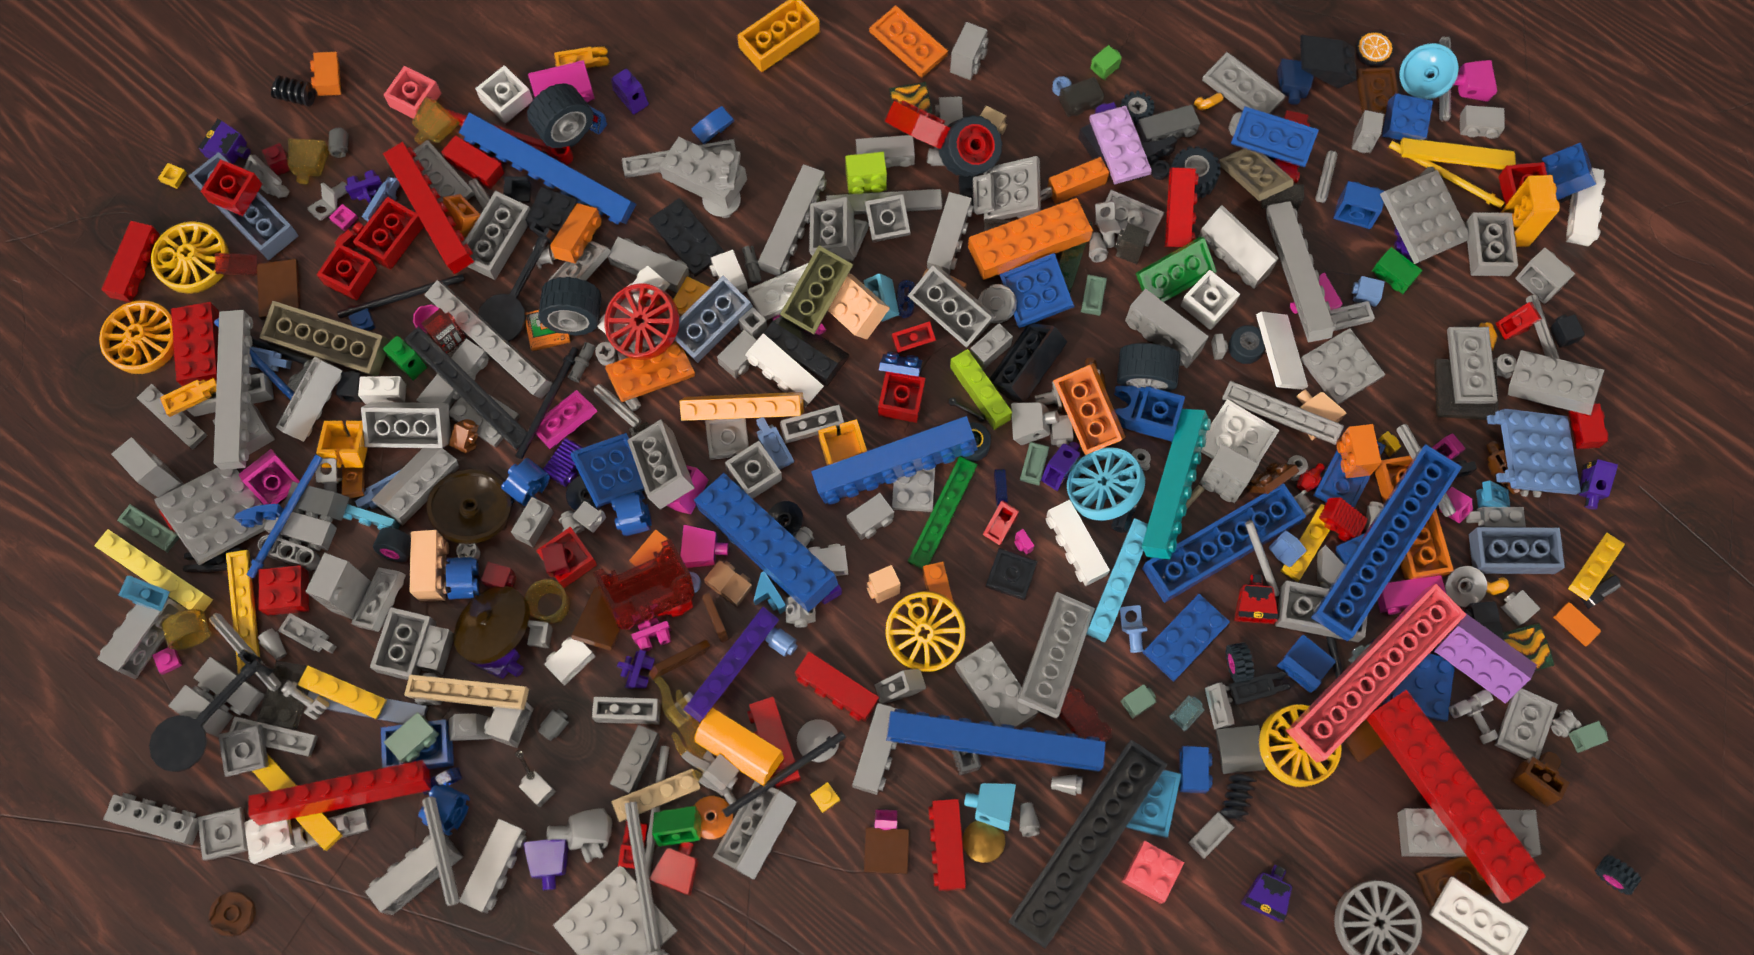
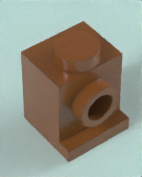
M464 419L455 423L449 445L464 453L472 451L477 446L474 443L478 438L477 430L479 425L470 419Z

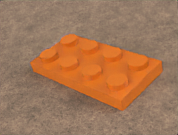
M894 6L870 27V33L921 78L948 55V51L897 6Z
M676 341L665 352L655 358L648 360L626 358L608 364L605 368L621 402L695 376V372L684 349Z

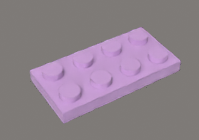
M1127 106L1090 115L1089 120L1114 184L1151 174V167Z

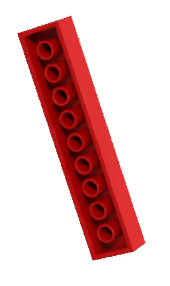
M1407 690L1391 699L1366 718L1501 903L1514 900L1546 877Z

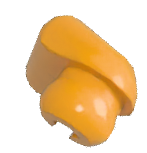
M1216 93L1205 100L1199 97L1195 100L1194 104L1198 110L1203 111L1222 102L1223 95Z
M1490 322L1480 323L1479 327H1489L1491 351H1493L1497 339L1495 329Z
M1503 577L1492 583L1487 581L1486 592L1491 595L1503 593L1509 588V582Z

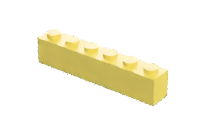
M109 529L94 545L148 583L170 591L169 597L198 616H201L213 601L209 596Z

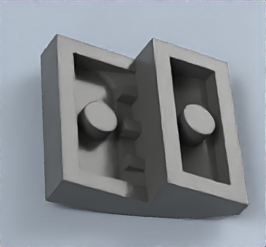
M1259 725L1216 729L1217 749L1220 751L1221 772L1223 774L1266 770L1259 748Z

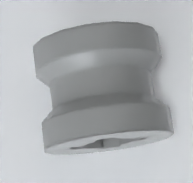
M602 342L598 344L595 353L600 364L606 366L616 362L617 353L611 343Z
M460 543L456 549L458 557H473V559L478 561L481 555L475 543Z
M583 843L581 850L587 863L591 862L593 858L604 857L600 843Z

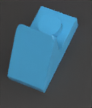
M1490 480L1482 482L1483 489L1476 491L1478 508L1510 507L1508 489Z
M763 571L760 574L754 596V604L757 605L770 598L767 601L773 611L777 609L781 614L786 611V604L767 574Z
M127 576L118 596L131 600L134 604L162 611L170 591L132 576Z

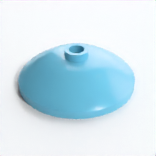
M1425 44L1417 47L1406 56L1401 65L1400 81L1403 88L1408 94L1416 98L1428 100L1442 96L1451 89L1457 79L1459 72L1457 58L1449 48L1440 44ZM1431 73L1435 74L1433 78H1428Z

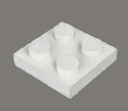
M252 819L244 822L249 858L253 864L295 847L290 819L259 826Z

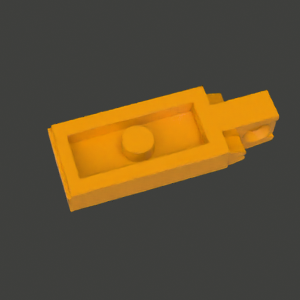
M214 378L209 381L196 380L162 396L160 399L166 414L171 417L212 397L211 394L216 392L217 381Z

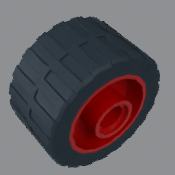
M975 115L966 116L949 124L950 130L938 152L946 169L955 175L974 176L987 172L995 166L1002 153L1001 135L995 124H992L989 119Z

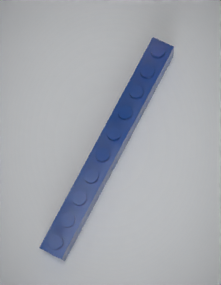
M468 113L459 131L460 134L465 136L463 140L473 145L475 142L480 144V149L489 154L493 151L497 154L496 158L505 163L507 160L511 161L512 167L520 171L523 169L529 171L527 175L536 180L540 177L545 180L543 184L552 189L555 186L560 188L561 194L576 197L579 204L586 206L589 204L597 208L599 215L602 216L603 213L609 215L608 220L618 225L620 222L627 224L636 206V203L472 113Z
M895 709V712L891 711L889 714L886 741L1100 771L1104 764L1105 742L1099 741L1098 737L1090 736L1082 739L1078 738V735L1071 733L1062 736L1050 730H1045L1044 733L1035 732L1036 729L1024 727L1023 730L1014 729L1013 725L1002 724L999 727L993 726L992 722L981 721L980 724L971 723L972 720L967 718H959V721L950 720V717L946 715H938L936 718L929 717V714L924 712H916V715L908 714V711L903 709Z

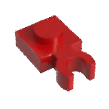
M357 222L351 231L347 230L339 235L334 242L335 245L339 243L352 250L355 247L353 241L364 228V225Z

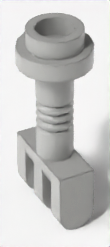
M288 680L281 688L285 697L292 695L306 705L304 713L312 719L316 720L330 706L329 702L319 695L314 700L307 697V695L296 688L297 683L295 681L291 682Z

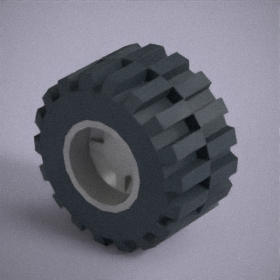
M1190 146L1187 147V150L1182 149L1180 153H1177L1171 168H1196L1198 184L1195 185L1194 193H1197V199L1199 196L1204 198L1206 194L1209 195L1212 189H1214L1221 172V166L1218 163V158L1213 157V152H1207L1206 148L1200 149V146H1195V148Z

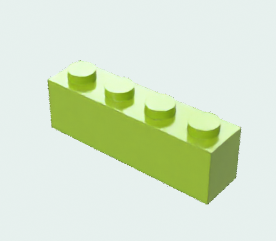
M967 349L953 357L950 364L951 370L981 413L985 415L993 430L1010 421L1011 409L970 351Z

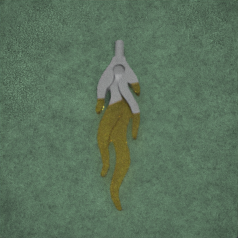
M661 677L654 679L661 691L664 714L679 729L685 740L686 748L676 732L671 734L679 754L688 763L704 773L715 758L711 752L695 742V734L701 722H698L687 712L685 713L688 715L689 721L684 718L673 703L667 683ZM678 689L676 691V698L683 710L687 702L683 698L681 690ZM697 770L692 771V775L698 782L716 791L721 797L724 795L729 805L737 801L731 792L732 787H726L721 791L707 780L703 773Z

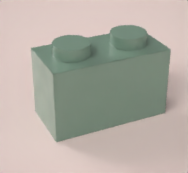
M417 712L385 740L384 743L401 762L406 764L416 760L422 749L434 744L439 733L423 715Z

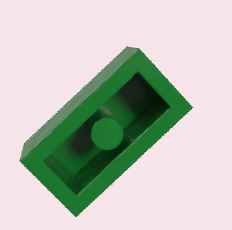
M1392 247L1383 255L1372 270L1379 279L1386 281L1395 291H1399L1402 294L1406 292L1423 271Z
M696 806L654 812L652 835L658 847L698 841L701 837L702 818Z

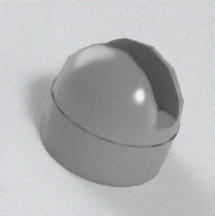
M1137 208L1131 209L1128 213V223L1140 225L1143 222L1142 211Z

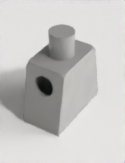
M1043 403L1011 404L1013 440L1020 445L1049 436L1050 424L1059 422L1058 412H1049L1048 407Z

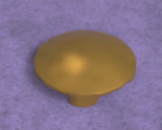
M976 820L970 823L964 831L962 838L963 848L973 861L981 863L991 862L997 859L1003 852L1005 835L1002 829Z

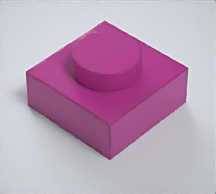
M341 204L329 219L346 231L358 217L354 212Z
M1024 529L1016 533L1014 543L1018 550L1023 551L1025 555L1031 553L1035 545Z
M170 646L152 655L158 671L162 675L182 666L174 646Z
M876 810L875 828L883 830L897 829V810Z

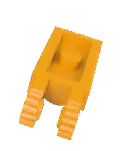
M603 46L554 53L556 67L584 60L586 68L602 67L609 64L608 57H601L607 54V49Z

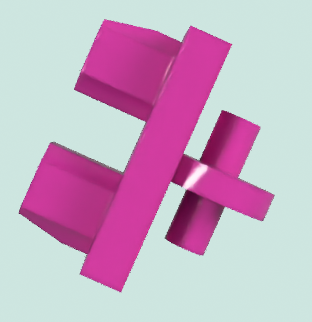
M647 615L643 616L645 622L638 625L641 631L631 634L634 642L643 651H649L653 648L650 639L658 637L660 645L671 642V628L668 622L659 623L657 618L649 620Z

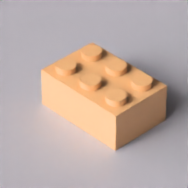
M849 273L828 311L855 336L868 340L890 307L854 275Z
M437 530L411 531L410 593L420 602L445 601L446 594L449 592V587L446 586V564H448L446 562V554H449V543Z

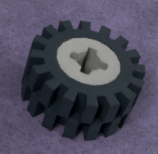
M1132 91L1129 95L1126 94L1121 101L1120 107L1127 106L1134 125L1138 124L1139 119L1153 116L1154 101L1150 100V95L1145 97V92L1141 95L1139 94L1140 91H1136V94Z

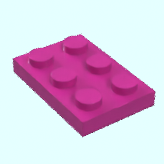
M576 390L546 413L535 435L551 449L598 411Z

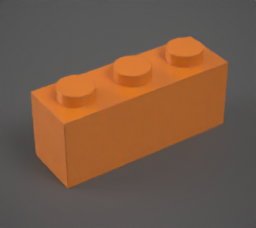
M1099 157L1050 177L1047 188L1051 187V198L1057 204L1106 184L1109 171L1102 158Z
M578 203L575 205L550 245L555 259L576 264L579 257L583 255L587 244L591 242L593 234L601 225V218L597 208Z

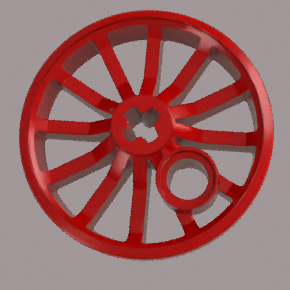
M643 283L627 286L612 298L606 309L604 318L605 333L611 345L621 354L635 360L655 358L671 346L679 328L678 308L672 297L656 286ZM649 290L655 291L653 295L647 292ZM640 291L637 306L633 293ZM626 297L633 313L620 305ZM661 297L666 301L663 305H661L659 300ZM651 299V304L646 307L647 301ZM617 309H619L631 318L614 317ZM669 310L670 319H656L658 315ZM614 324H628L614 332ZM655 325H669L666 335L656 329ZM651 331L663 338L657 346L652 339ZM629 333L624 342L622 343V345L620 346V344L617 341L618 338ZM645 337L650 350L642 353L643 339ZM636 338L635 352H628L630 345Z

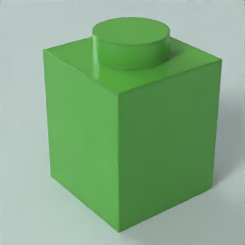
M1108 45L1093 57L1091 69L1104 80L1119 68L1122 57L1117 50L1112 49Z

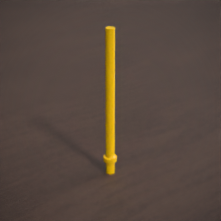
M1392 141L1389 148L1401 154V145ZM1409 158L1425 168L1434 167L1435 170H1438L1440 176L1484 199L1487 204L1491 203L1500 209L1504 204V201L1495 197L1494 193L1489 194L1429 160Z

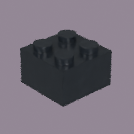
M541 187L526 218L529 229L534 221L544 230L549 228L557 235L578 203L577 199Z

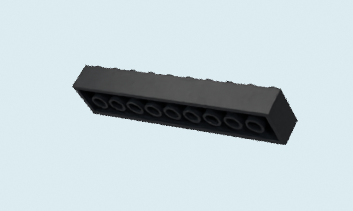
M1133 740L1129 741L1009 920L1012 926L1046 949L1168 765Z

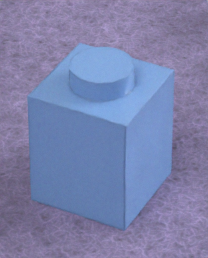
M1361 276L1359 281L1354 282L1352 287L1353 301L1358 303L1369 301L1370 306L1376 307L1382 298L1385 281Z

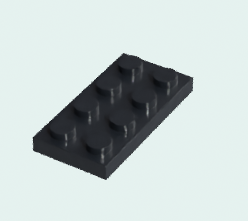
M680 198L649 218V223L678 258L688 266V270L694 277L712 265L711 257L725 253Z

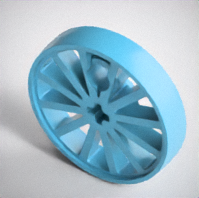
M1102 448L1083 456L1073 466L1067 479V492L1074 508L1084 517L1093 520H1110L1127 513L1138 503L1145 488V475L1140 464L1129 452L1119 448ZM1107 459L1103 472L1099 461ZM1114 459H1120L1113 467ZM1095 464L1099 475L1089 470L1088 467ZM1127 464L1133 465L1129 468L1124 469ZM1081 474H1084V475L1088 476L1089 478H1079V477H1080ZM1076 487H1084L1080 490L1075 491ZM1119 495L1125 500L1116 504L1114 497ZM1087 496L1081 504L1078 502L1079 499ZM1098 499L1096 508L1090 509L1089 507ZM1110 499L1112 507L1103 509L1105 500Z

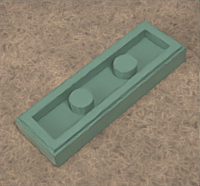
M129 504L117 520L167 553L179 539L175 532Z

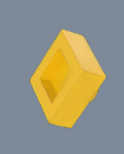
M167 163L158 179L162 183L178 189L187 172L182 168Z
M1389 431L1377 440L1386 445L1384 452L1389 457L1395 454L1401 447L1397 437L1391 435Z
M828 782L810 794L822 813L840 801Z

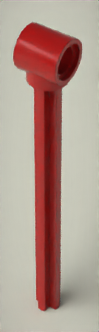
M441 107L436 109L435 114L436 118L460 126L463 125L467 117L466 115ZM494 125L565 165H569L573 161L574 156L570 146L551 148L543 140Z

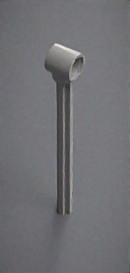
M637 802L625 803L648 946V953H645V955H669L665 952V949L661 950Z

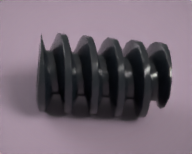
M278 75L271 87V96L274 99L291 101L292 103L308 107L312 106L315 101V90L312 89L310 82L304 84L302 80L297 82L296 79H291L290 81V78L285 77L283 79L281 75Z
M1234 774L1229 776L1231 784L1227 785V789L1231 792H1226L1224 795L1228 800L1223 801V806L1226 808L1221 810V814L1232 820L1246 822L1242 819V816H1248L1249 813L1244 810V807H1251V804L1246 802V799H1253V796L1248 794V791L1255 790L1250 783L1257 782V780L1244 774Z

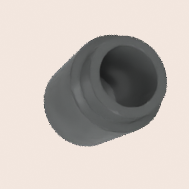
M334 128L329 131L328 150L333 157L342 158L348 152L349 133L343 128Z
M552 709L540 724L541 728L538 732L552 741L568 725L569 721L567 718L569 716L561 709L557 711Z

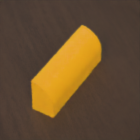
M711 708L704 717L695 734V743L716 756L721 754L737 767L739 771L765 786L784 759L781 750L714 708Z

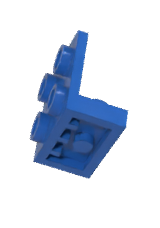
M1302 635L1279 662L1277 667L1285 671L1288 676L1311 693L1321 684L1320 681L1336 661L1305 635Z

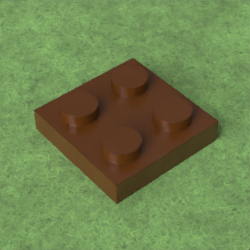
M1272 463L1266 467L1265 472L1253 476L1246 488L1252 493L1269 494L1297 474L1299 469L1296 464Z

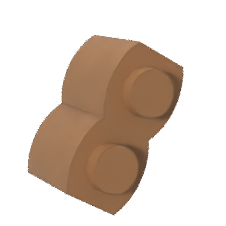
M718 561L705 577L704 582L731 604L738 607L752 589L751 579L743 573L741 575L735 573L734 566L729 562L725 561L723 563Z

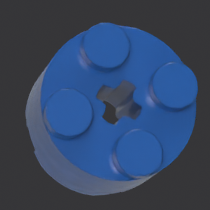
M525 458L519 465L513 464L508 470L509 476L501 485V489L523 506H527L531 497L537 499L535 494L538 491L542 493L545 490L550 476L532 460Z
M641 490L611 499L613 510L617 513L615 524L618 530L621 529L623 536L651 530L649 527L652 526L648 504L645 505L642 502V499H645Z
M473 557L447 558L446 586L450 587V593H447L448 599L475 598V596L479 595L480 587L477 579H475V576L479 575L477 559H473Z
M435 785L430 790L429 797H435L443 833L449 836L453 834L450 832L453 828L458 829L462 824L469 806L465 805L466 800L470 801L468 795L447 785ZM423 806L419 812V817L422 818L423 824L428 826Z

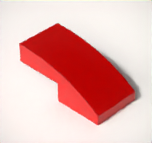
M626 821L618 866L635 869L628 822ZM640 822L645 848L649 824Z

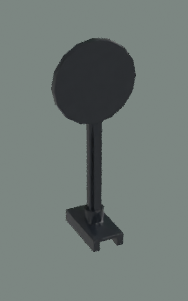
M534 221L530 229L539 237L509 295L499 294L487 299L478 312V315L508 342L518 337L524 329L526 322V311L518 297L543 250H546L548 244H551L556 237V234L549 228L544 230Z
M243 649L237 655L245 663L240 669L241 672L195 719L190 716L177 715L167 718L156 727L149 743L150 755L155 764L166 771L180 772L190 769L198 763L205 753L207 745L206 731L203 728V724L248 678L250 679L256 672L268 677L274 670L262 664L260 657Z

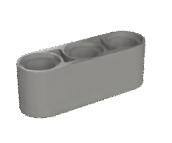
M269 535L260 538L258 541L259 550H261ZM278 537L267 555L270 558L294 566L301 565L310 571L315 570L321 561L319 555L312 549ZM293 549L292 554L286 557V553ZM312 555L311 560L305 563L306 557Z

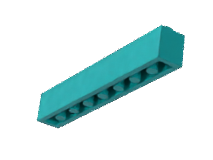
M1181 410L1142 543L1146 557L1171 559L1172 552L1176 550V538L1181 533L1182 517L1186 515L1187 499L1191 497V485L1196 480L1197 464L1201 462V450L1206 445V432L1211 427V420L1208 418L1205 410Z

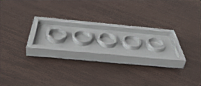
M1056 592L1017 702L1054 718L1059 716L1095 608Z

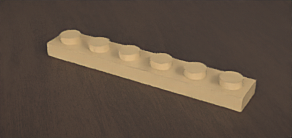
M409 675L405 696L408 698L524 710L529 689L524 686Z

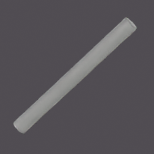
M1252 520L1247 521L1245 526L1268 586L1273 587L1275 596H1278L1280 592Z

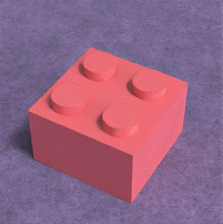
M404 66L384 93V97L391 108L422 122L442 93L436 81Z
M1144 841L1135 854L1122 882L1161 904L1166 901L1184 862Z

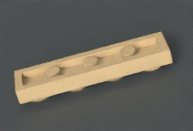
M692 768L613 800L612 805L619 822L627 820L625 803L636 801L638 813L641 814L698 791L701 788Z

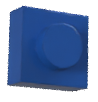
M368 309L349 315L354 327L366 331L376 328Z

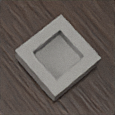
M1215 334L1211 341L1214 360H1220L1228 351V344L1224 340L1223 334Z

